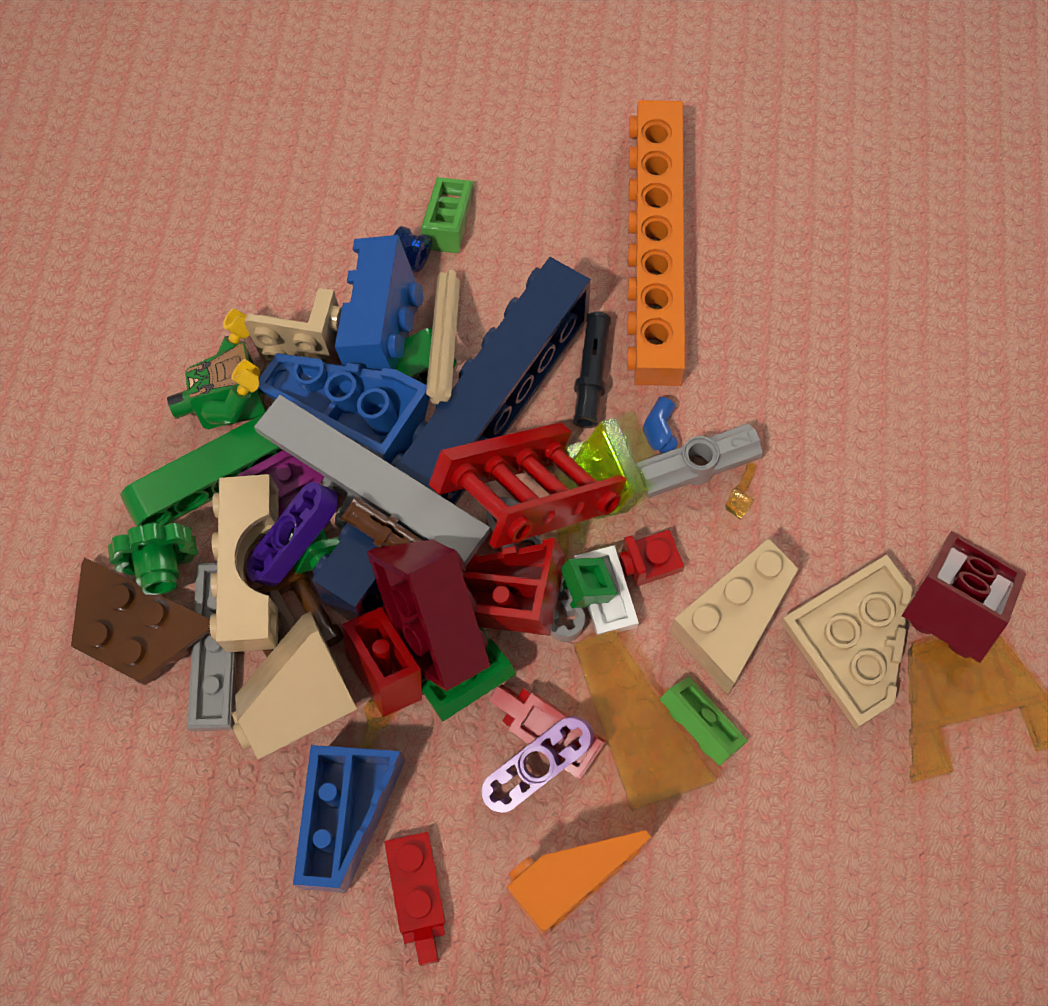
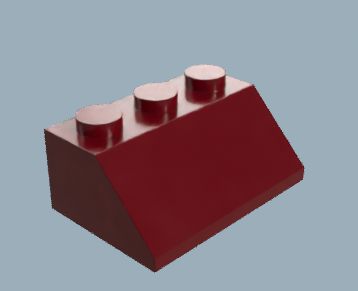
M432 539L377 547L367 551L388 618L420 667L422 676L443 690L448 691L490 667L485 650L488 648V641L484 632L478 627L474 613L477 610L476 601L466 587L462 574L465 572V565L460 554L455 549Z

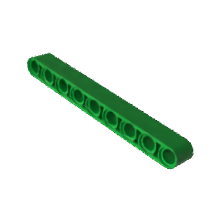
M432 328L421 330L406 339L404 354L402 358H399L396 370L427 385ZM454 358L453 369H454V367L456 366V362H457L455 358ZM262 416L242 424L126 486L120 496L135 526H143L149 523H158L164 526L212 501L214 493H219V478L238 477L237 475L282 451L283 449L256 432L254 426Z

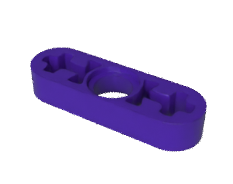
M309 482L300 490L251 553L247 563V575L251 581L269 587H274L282 581L333 517L338 503L337 494L333 489L316 482ZM294 529L293 536H292V538H291V540H290V542H289L290 534H291L292 530Z

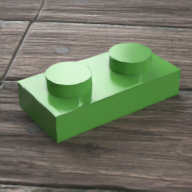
M689 676L668 689L659 699L666 706L671 717L685 727L698 742L700 749L707 756L712 757L719 766L748 742L745 736Z

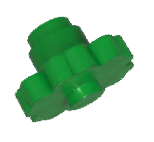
M149 523L143 526H135L130 528L127 534L113 537L108 545L109 560L111 564L115 565V571L127 575H135L136 583L141 586L142 592L148 595L165 594L174 590L177 587L176 580L179 578L178 564L189 563L198 554L196 538L192 535L191 528L182 526L179 523H170L164 526L158 523Z

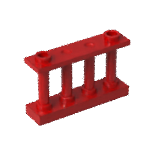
M562 422L443 449L440 451L429 486L439 495L460 489H465L498 520L489 544L495 549L612 513L621 501L620 494L627 479L619 475L601 481L595 480L565 453V446L572 431ZM555 465L578 487L568 489L545 467ZM527 473L550 495L539 498L516 475ZM497 481L520 504L508 506L485 483Z

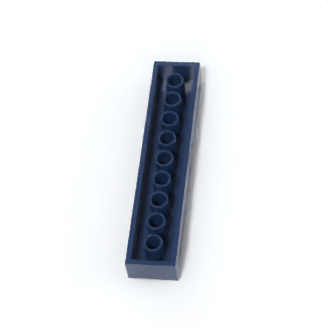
M552 257L547 259L542 268L536 267L528 277L526 289L519 298L514 297L507 305L504 319L497 328H490L482 341V349L475 359L469 358L462 366L459 380L451 390V398L447 402L440 401L438 405L436 404V412L428 422L422 421L416 428L411 446L405 454L399 453L393 459L391 465L437 493L429 486V482L441 450L506 435L585 324L589 314L591 279ZM460 489L441 494L440 496L456 505L466 490ZM346 523L339 535L340 542L331 554L323 555L316 564L312 581L326 606L348 620H352L383 607L384 603L367 555V551L377 548L372 544L374 539L351 524Z

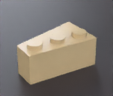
M769 538L675 617L670 633L727 695L798 571V568Z

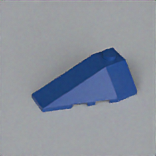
M276 353L260 376L259 387L257 388L258 391L273 400H276L279 395L285 397L389 464L392 463L399 453L405 454L413 443V434L419 424L425 420L430 398L426 394L427 385L396 369L382 368V371L361 368L359 364L347 363L346 366L323 363L321 359Z

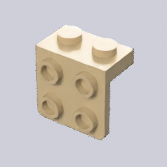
M318 288L308 323L247 314L244 323L259 355L266 361L271 362L276 353L316 358L321 359L323 363L337 364L339 356L335 349L342 307L338 305L334 290Z

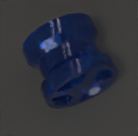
M400 226L394 235H399L411 270L419 272L429 257L432 239L425 234L418 236L412 234L410 228Z

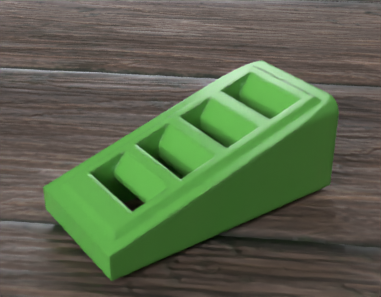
M436 178L421 226L424 249L458 253L460 251L474 187L473 181ZM444 194V195H453V196H461V197H460V198H452V197H443L442 195Z

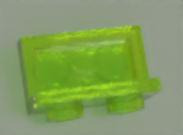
M616 418L601 421L587 441L567 445L565 453L595 480L601 481L619 475L627 479L620 494L621 501L618 507L612 513L601 515L594 519L629 512L648 490L644 474L638 468L629 449L628 439L622 433Z

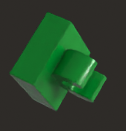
M603 558L568 559L560 568L565 579L562 584L563 589H569L573 599L570 603L571 608H586L591 604L609 603L617 595Z

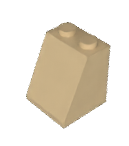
M311 611L301 616L235 695L236 711L231 714L235 722L233 730L242 748L245 750L252 747L257 759H260L357 710L349 687Z

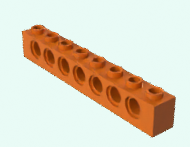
M638 100L637 115H630L629 138H636V147H629L628 166L629 169L635 170V178H629L628 201H635V211H629L628 234H635V244H628V267H635V277H628L627 300L635 301V312L628 311L627 335H634V347L628 346L627 370H634V385L681 386L685 371L683 101ZM651 205H657V206H660V207H659V208H654V207H651ZM655 237V238H659V239H661V240H660V241H653V240H651V239H649V238ZM656 270L662 274L654 275L649 273V271ZM657 304L663 308L652 309L648 305ZM651 338H656L661 340L663 343L655 345L649 343L647 340Z

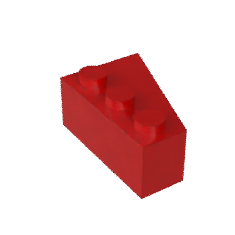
M556 538L542 540V544L518 549L516 546L502 548V552L479 557L474 554L466 566L467 569L463 577L467 589L476 601L477 610L474 613L478 627L551 635L562 579L560 568L564 565L566 554Z

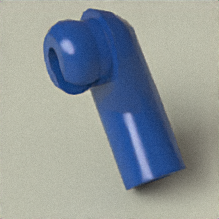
M658 397L643 424V432L650 447L655 451L659 450L661 454L674 450L678 446V440L672 435V431L667 424L676 406L666 397Z

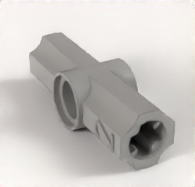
M746 424L709 438L704 436L693 437L683 447L637 462L635 470L643 493L646 494L647 498H651L688 484H705L710 481L713 475L761 459L763 452L760 438L755 428H752L750 424ZM700 456L706 459L708 464L703 466L695 465L689 458Z

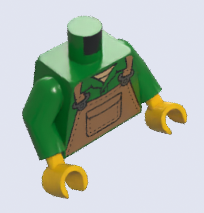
M231 309L223 321V328L230 331L231 334L223 338L217 354L187 368L185 371L187 390L167 397L168 406L175 419L195 413L202 427L209 430L265 414L266 408L263 393L257 390L259 387L260 368L255 366L245 343L240 341L241 338L246 339L250 335L244 323L247 315L237 309Z

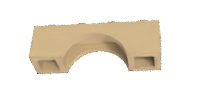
M270 474L219 478V493H214L213 512L215 517L218 518V532L212 534V551L214 557L217 558V572L211 575V592L213 597L216 598V614H211L210 634L212 639L216 640V643L226 652L275 649L278 645V607L268 595L256 592L248 586L245 576V564L251 548L261 537L267 534L279 518V489Z

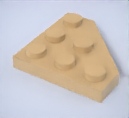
M888 555L868 565L786 615L781 620L785 630L855 730L891 708L895 704L896 680L906 633V619L901 615L911 599L912 587Z

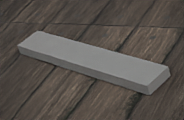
M281 395L277 397L254 426L259 435L354 496L357 495L362 501L387 517H390L391 514L399 519L398 524L424 541L433 539L455 549L463 559L465 567L490 534V527Z

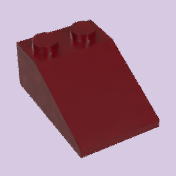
M951 531L901 616L909 620L910 624L919 632L932 634L947 643L949 648L956 654L965 658L971 657L981 663L1008 625L1026 573Z

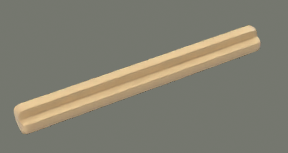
M450 269L448 273L440 272L437 278L426 394L431 397L430 402L437 405L440 401L447 402L451 398L460 280L456 277V272Z

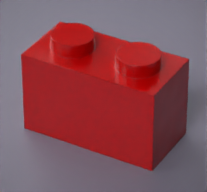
M382 607L342 624L345 655L382 717L422 700L421 669Z

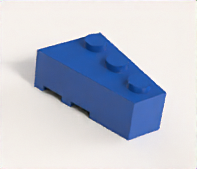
M399 235L354 239L352 250L358 254L356 270L348 271L347 283L353 285L350 302L342 304L335 349L343 366H346L347 363L359 364L364 369L382 371V368L396 369L399 358H402L404 354V345L408 334L413 330L414 318L418 307L423 303V289L421 284L416 282Z
M311 745L293 879L294 886L302 890L347 893L406 761L401 751Z

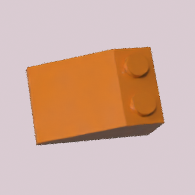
M646 830L545 854L535 862L529 856L508 874L511 881L506 886L508 894L544 938L642 852L652 837Z

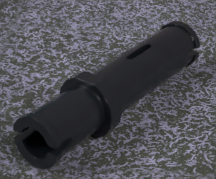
M591 312L587 315L580 376L574 383V391L577 393L573 424L581 428H594L598 425L600 398L606 391L603 375L611 317L603 312ZM594 349H596V355H593Z

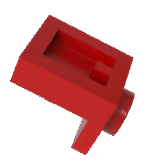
M670 529L638 540H634L633 535L624 537L622 552L618 553V558L625 576L632 575L636 587L683 572L684 564Z

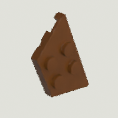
M84 558L81 564L71 647L147 685L162 674L167 665L178 662L190 653L187 648L206 634L211 636L209 618L160 594H145L142 592L141 586L136 582Z

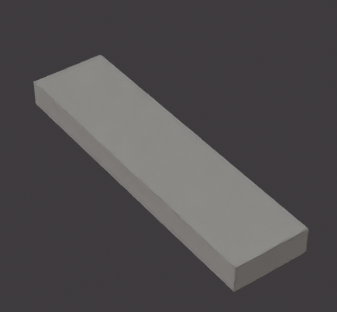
M217 563L197 564L194 612L210 619L211 614H216V598L213 597L211 592V575L217 572ZM208 634L192 645L187 729L190 731L233 730L234 719L231 713L235 711L237 652H226Z

